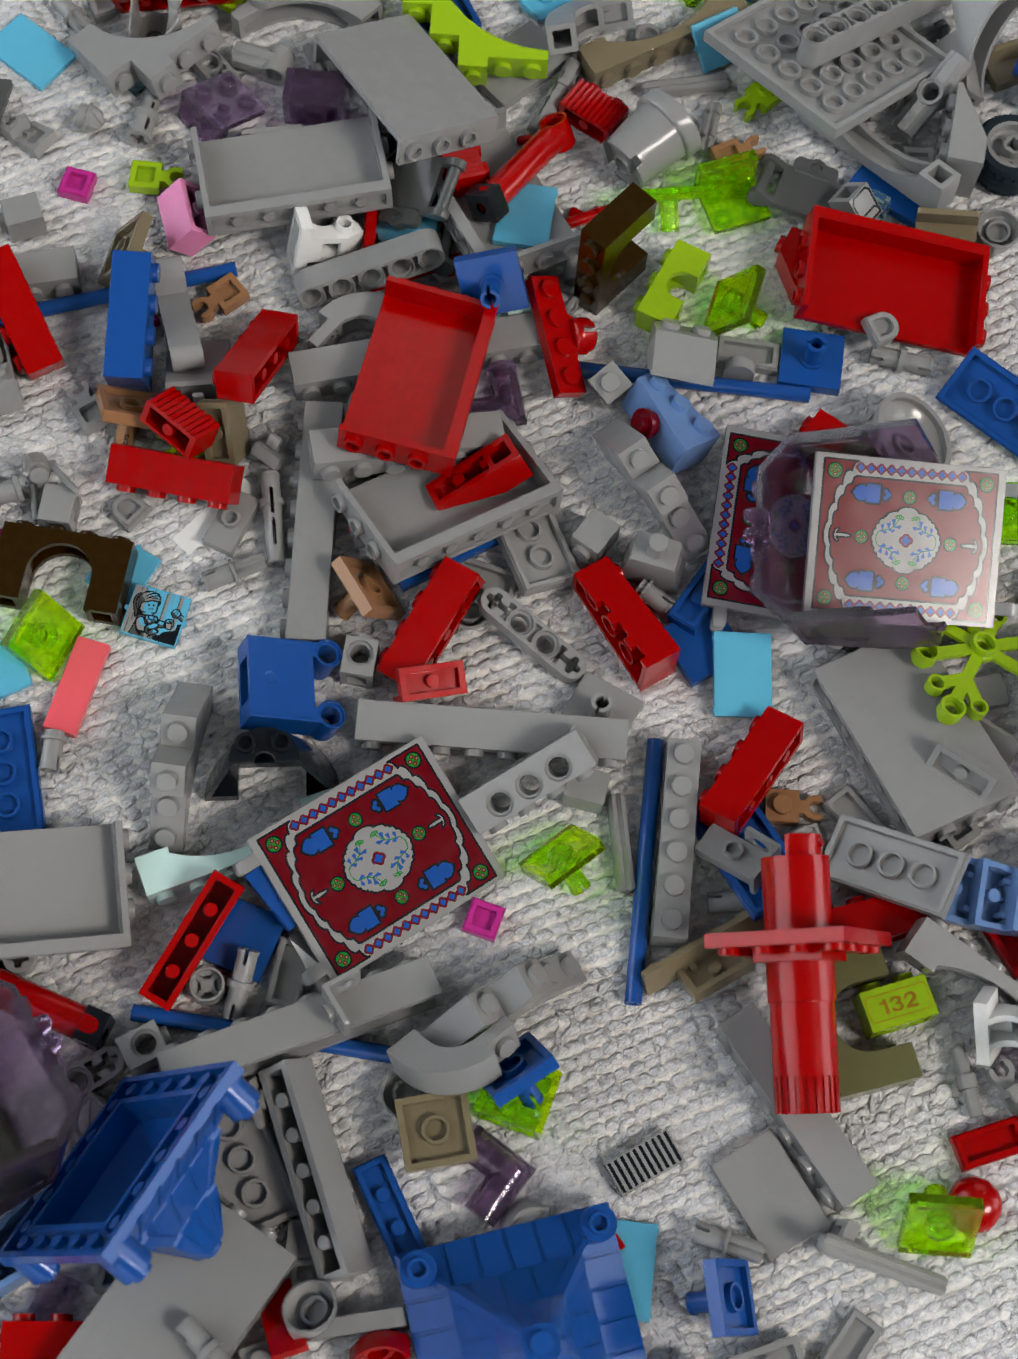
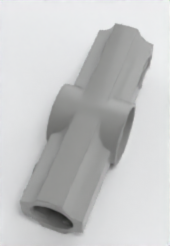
M951 49L931 76L919 83L916 94L894 120L893 124L914 140L933 115L946 106L948 94L955 90L958 82L963 80L973 65L957 51ZM939 89L937 98L931 101L926 100L929 91Z

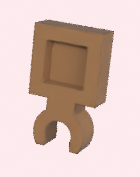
M758 135L749 136L743 144H740L738 139L734 138L710 147L708 155L721 178L747 169L750 160H762L766 153V148H752L758 145Z
M230 272L206 288L208 297L194 299L191 306L194 313L201 308L207 309L206 312L201 314V320L206 324L214 319L217 311L220 310L226 316L248 302L250 294L233 273Z
M770 788L764 797V814L771 825L797 827L799 817L812 824L820 823L823 819V814L812 813L809 806H821L823 797L812 795L806 798V800H799V790Z

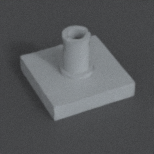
M586 671L561 714L629 719V732L645 702Z

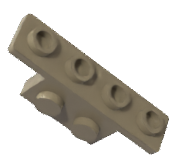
M742 911L734 919L720 927L710 929L706 934L762 931L764 929V921L762 918L753 922L747 911ZM704 936L690 944L682 945L676 952L666 958L651 963L640 974L643 988L647 995H651L678 980L694 1002L698 1003L755 970L751 958L718 956V950L705 949Z

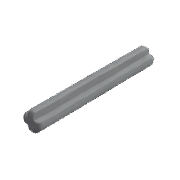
M822 1232L819 1236L817 1243L819 1252L934 1295L942 1296L946 1292L948 1280L943 1275L831 1233Z

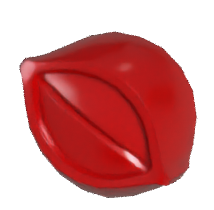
M393 1330L369 1332L360 1337L350 1348V1359H410L408 1334Z

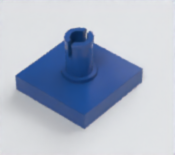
M516 245L454 257L453 264L461 294L480 299L482 306L491 309V303H493L494 308L499 305L497 314L529 308L530 301Z
M784 327L776 384L810 387L811 393L838 396L841 385L845 336Z
M528 1031L519 1037L521 1046L511 1056L499 1063L502 1076L487 1086L482 1087L499 1108L517 1096L524 1109L531 1110L536 1108L530 1096L535 1098L538 1105L544 1100V1096L539 1091L536 1083L560 1067L554 1056Z
M729 1258L702 1260L706 1290L687 1292L685 1300L688 1313L691 1316L709 1313L712 1338L759 1335L748 1261Z

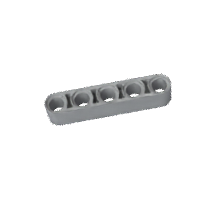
M423 228L303 268L293 278L299 304L305 309H317L338 297L355 292L371 291L386 286L388 275L407 279L434 270L444 263L445 253L437 232L431 228Z

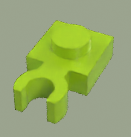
M755 81L745 89V97H740L735 101L733 111L736 113L742 108L747 109L748 111L745 113L743 120L747 123L753 120L758 109L765 115L781 103L782 100Z
M132 160L128 183L129 192L160 195L161 188L171 186L174 183V179H184V170L180 167L164 170L163 162Z

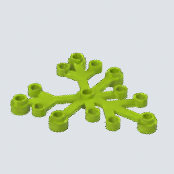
M994 615V618L998 621L994 619L993 628H983L982 631L980 627L964 626L966 630L964 631L955 625L938 624L942 627L939 628L936 624L929 623L928 631L934 637L941 638L947 635L961 644L938 646L933 640L923 638L918 640L911 650V661L920 669L930 668L936 661L969 657L961 673L949 675L931 674L924 683V690L933 697L940 696L945 689L953 688L951 694L945 695L936 706V716L942 724H957L965 713L970 719L980 721L988 713L989 705L982 699L973 680L981 663L992 661L1018 677V661L1003 653L1018 650V636L995 638L997 631L1007 621L1006 616ZM965 696H966V698H967V700H968V703H969L967 706H966L965 702L963 701V699H964Z

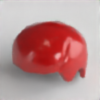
M975 1175L959 1178L955 1181L947 1196L946 1205L949 1217L959 1229L973 1234L989 1231L995 1226L1001 1216V1196L998 1189L987 1179Z

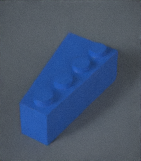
M113 250L103 367V377L110 386L151 393L154 368L153 345H155L156 341L154 314L158 312V295H155V283L160 282L161 276L160 263H156L152 252Z

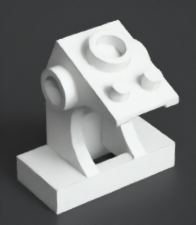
M307 206L295 207L286 249L293 274L306 268L309 262H324L359 250L364 232L361 226L350 215L333 217L330 220V225L319 226L312 223Z
M984 985L973 1001L976 1059L978 1065L991 1066L1001 1051V1047L1018 1048V1030L1014 1029V1023H1018V1005L999 1003L998 987Z

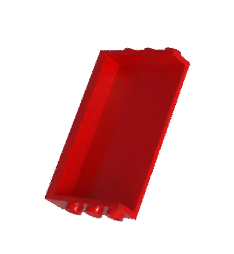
M813 206L804 220V228L800 233L797 243V250H800L801 254L794 269V277L798 278L797 287L794 288L791 296V305L795 306L793 318L866 334L860 322L865 317L875 313L887 312L893 315L899 324V332L892 341L963 357L967 356L973 346L977 349L983 347L987 336L986 330L983 329L984 320L989 310V303L986 302V293L991 284V275H988L990 246L827 207Z
M388 275L384 298L343 424L340 423L337 447L344 448L351 453H363L374 456L382 461H393L408 465L415 470H427L451 477L495 326L499 305L494 308L493 303H491V309L482 306L480 299Z

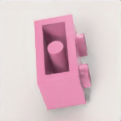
M179 178L161 193L157 200L169 250L193 257L215 239L216 236L209 237L204 209L198 210L194 191L200 190V185H194L191 181Z

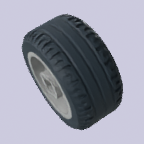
M1004 114L995 116L982 124L988 139L985 161L977 183L993 194L1008 197L1018 196V115Z

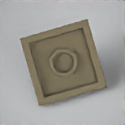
M142 211L116 231L97 283L106 288L110 287L113 250L147 252L142 248L154 218L152 215Z
M428 1093L394 1099L406 1174L478 1162L467 1093L456 1095Z

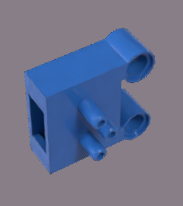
M256 635L246 636L237 649L240 729L252 730L259 727H270L289 734L309 735L318 741H327L332 738L344 724L346 713L342 705L332 700L324 701L318 707H315L314 679L323 680L327 678L341 662L343 653L340 646L329 639L309 642ZM319 657L325 659L327 663L323 662ZM322 717H323V718H326V719L329 721L330 724H327L326 722H324V720L322 719Z

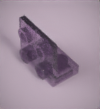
M227 71L182 90L178 118L189 129L190 127H196L199 140L204 142L227 138L228 130L264 115L266 107L231 71Z

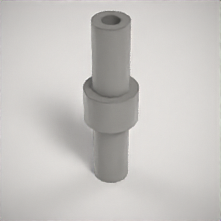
M964 1046L951 1048V1055L958 1075L955 1077L958 1092L963 1093L969 1117L974 1119L984 1116L976 1089L979 1087L976 1073L971 1072Z

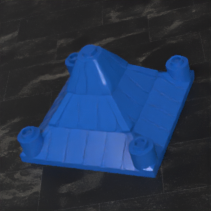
M235 1060L124 1077L0 1249V1263L5 1267H14L34 1285H39L42 1282L47 1284L53 1280L60 1270L59 1264L99 1263L126 1286L133 1282L135 1284L140 1283L149 1274L152 1268L150 1263L152 1258L151 1252L196 1261L212 1258L219 1251L223 1236L221 1203L217 1184L214 1183L221 1129L218 1126L224 1114L233 1122L240 1121L241 1119L246 1121L256 1113L260 1105L258 1102L260 1093L243 1077L245 1070Z
M609 1202L395 1255L394 1260L416 1358L647 1359L616 1236L617 1218L610 1209Z

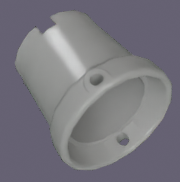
M649 88L640 96V99L637 101V108L601 144V150L607 163L614 159L618 167L614 172L628 186L634 182L643 188L678 160L687 161L701 149V137L691 116L678 101L659 88Z

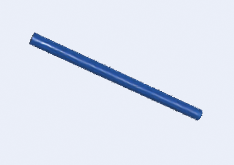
M235 261L185 271L187 287L215 282L230 272L235 277H238ZM110 287L37 303L44 317L105 305L109 303ZM0 318V326H4Z
M579 361L583 378H592L607 365ZM618 366L631 383H635L638 377L650 373L649 369ZM714 377L713 387L667 378L673 388L809 403L811 393L810 387Z
M659 738L647 739L635 874L636 887L633 897L624 1004L630 1006L642 1005L643 984L640 973L645 970L664 740Z
M133 1004L130 1021L147 1023L154 1019L158 1026L165 1025L170 1028L200 1033L209 1029H216L218 1031L231 1026L234 1022L232 1019L228 1020L177 1010H170L168 1012L163 1008ZM349 1039L317 1051L391 1064L386 1051L391 1045Z

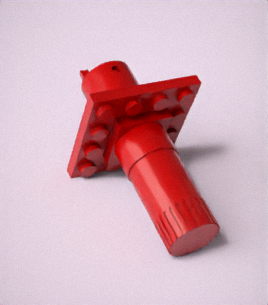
M789 833L784 834L785 855L761 858L764 930L704 934V948L718 950V956L753 958V963L766 964L775 1114L841 1113L835 1001H837L835 962L847 961L846 953H858L859 955L880 954V947H892L891 932L848 926H833L829 856L822 854L824 841L821 834Z

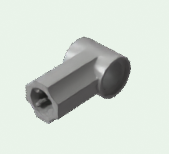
M240 40L236 42L233 48L231 63L232 67L260 74L271 85L283 86L296 57L290 49L282 45H273L269 49Z

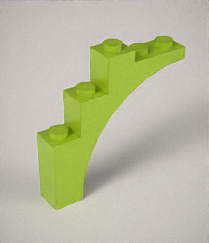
M402 0V15L408 14L418 23H430V37L445 54H458L457 68L472 86L487 85V76L547 79L549 50L523 47L504 41L484 31L468 19L452 0Z

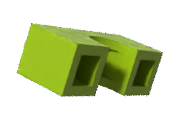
M680 239L677 240L673 249L667 248L660 262V265H662L660 271H654L651 274L646 286L648 288L645 296L640 294L633 306L632 311L636 313L634 326L651 333L653 320L662 322L664 318L679 321L684 301L674 297L669 291L680 288L695 294L708 271L711 254Z

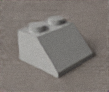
M664 318L662 322L653 320L645 353L650 375L713 387L718 347L715 332H712L710 327L700 324H694L692 328L681 326V322L674 319Z

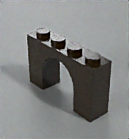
M634 182L581 229L573 297L580 298L579 306L591 311L595 316L646 268L648 253L634 243L632 239L654 219L657 200Z
M18 520L16 523L4 522L0 537V607L24 611L31 583L37 570L51 559L71 556L83 560L92 569L83 606L88 621L121 626L125 611L124 607L138 558V552L133 541L123 536L102 537L86 530L80 533L71 532L55 525H50L48 528L40 527L24 520Z

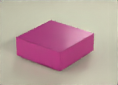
M67 166L57 190L58 196L88 204L98 180L97 174Z
M473 897L461 932L494 943L506 908Z

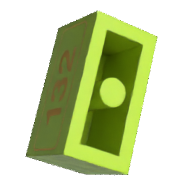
M906 972L893 977V983L881 986L879 982H873L859 988L861 993H858L852 1002L866 1040L931 1021L939 1014L925 974L913 977L912 972Z

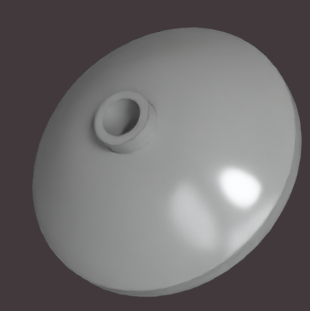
M896 392L890 394L879 403L874 419L875 434L886 458L950 464L952 448L948 432L940 417L925 401L909 393Z

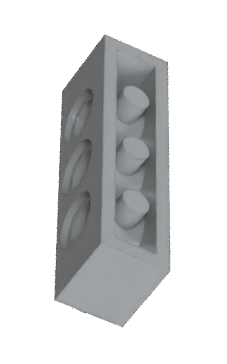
M576 724L469 789L460 796L458 801L480 835L488 830L491 834H494L508 825L506 819L516 813L522 817L537 807L535 802L547 795L548 799H552L566 790L564 784L574 778L580 782L595 772L594 766L598 763V757ZM555 757H562L567 760L569 769L562 773L556 772L552 769L550 761ZM525 775H533L539 780L540 786L535 790H528L522 785L521 778ZM498 792L505 793L510 798L511 804L503 808L498 807L493 802V795Z

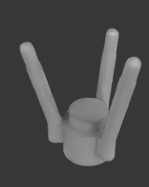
M40 452L22 455V475L28 480L32 518L34 521H37L39 510L37 485L45 483L52 472L74 494L79 493L80 490L61 471L55 460L48 461L47 457Z

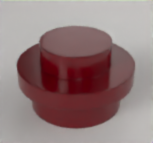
M638 408L633 413L630 426L648 440L658 433L660 420L658 415L649 408Z

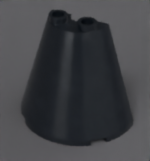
M259 727L239 734L235 742L215 764L207 781L205 801L239 800V768L301 766L306 770L307 796L329 788L333 789L339 785V780L329 759L310 742L275 728Z

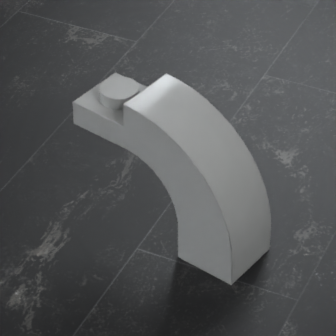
M573 0L557 7L545 18L549 55L579 51V41L592 33L634 26L632 0Z
M370 291L355 292L338 297L326 304L318 311L320 326H316L308 336L309 349L335 345L342 338L354 332H373L384 293Z
M504 1015L477 1038L464 1045L456 1047L437 1046L413 1029L386 1051L395 1074L408 1085L430 1094L456 1095L480 1089L501 1077L502 1072L499 1063L511 1056L521 1045L514 1023Z

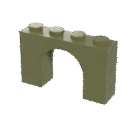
M881 947L880 954L859 955L858 953H846L847 961L835 962L836 994L838 996L847 990L859 988L873 982H882L889 975ZM837 1034L840 1102L911 1084L923 1076L912 1042L877 1051H861L849 1046Z

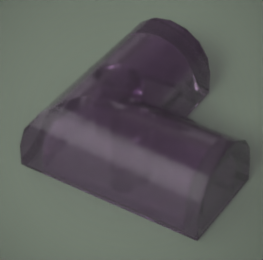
M500 360L489 364L485 369L489 396L474 398L470 413L501 409L508 419L510 418L515 422L516 426L527 425L516 364L510 360Z
M478 1125L473 1130L478 1162L469 1164L482 1173L485 1178L465 1203L464 1207L493 1229L532 1177L536 1168L481 1125Z

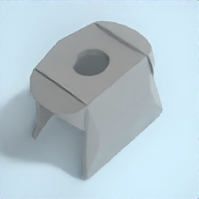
M131 0L128 37L146 38L151 34L166 35L181 30L182 24L179 7L182 0H167L169 10L167 13L141 12L138 0Z

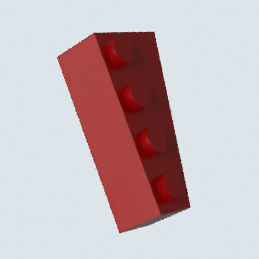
M605 556L574 573L572 588L640 692L672 675L675 671L681 648L625 579L620 566L616 563L614 564L608 556Z

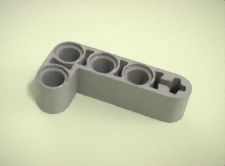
M181 255L155 259L156 263H160L161 268L160 282L155 283V295H158V312L173 373L204 368L205 360L187 291Z

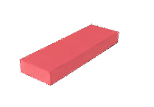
M81 636L77 637L42 725L44 730H62L65 732V736L77 738L111 651L110 645Z

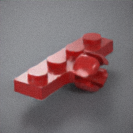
M530 276L525 281L553 396L554 398L581 397L587 391L578 355H587L595 348L597 332L584 331V328H595L596 326L589 318L568 315L557 276Z

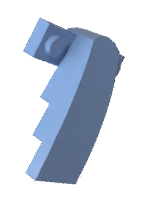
M970 857L971 859L943 922L968 929L1018 937V867L1013 868L987 858L975 859Z

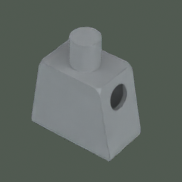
M637 531L626 547L620 567L625 575V579L639 584L644 578L649 582L653 580V585L658 589L677 594L686 565L683 543L669 539L661 533L652 534L645 531Z

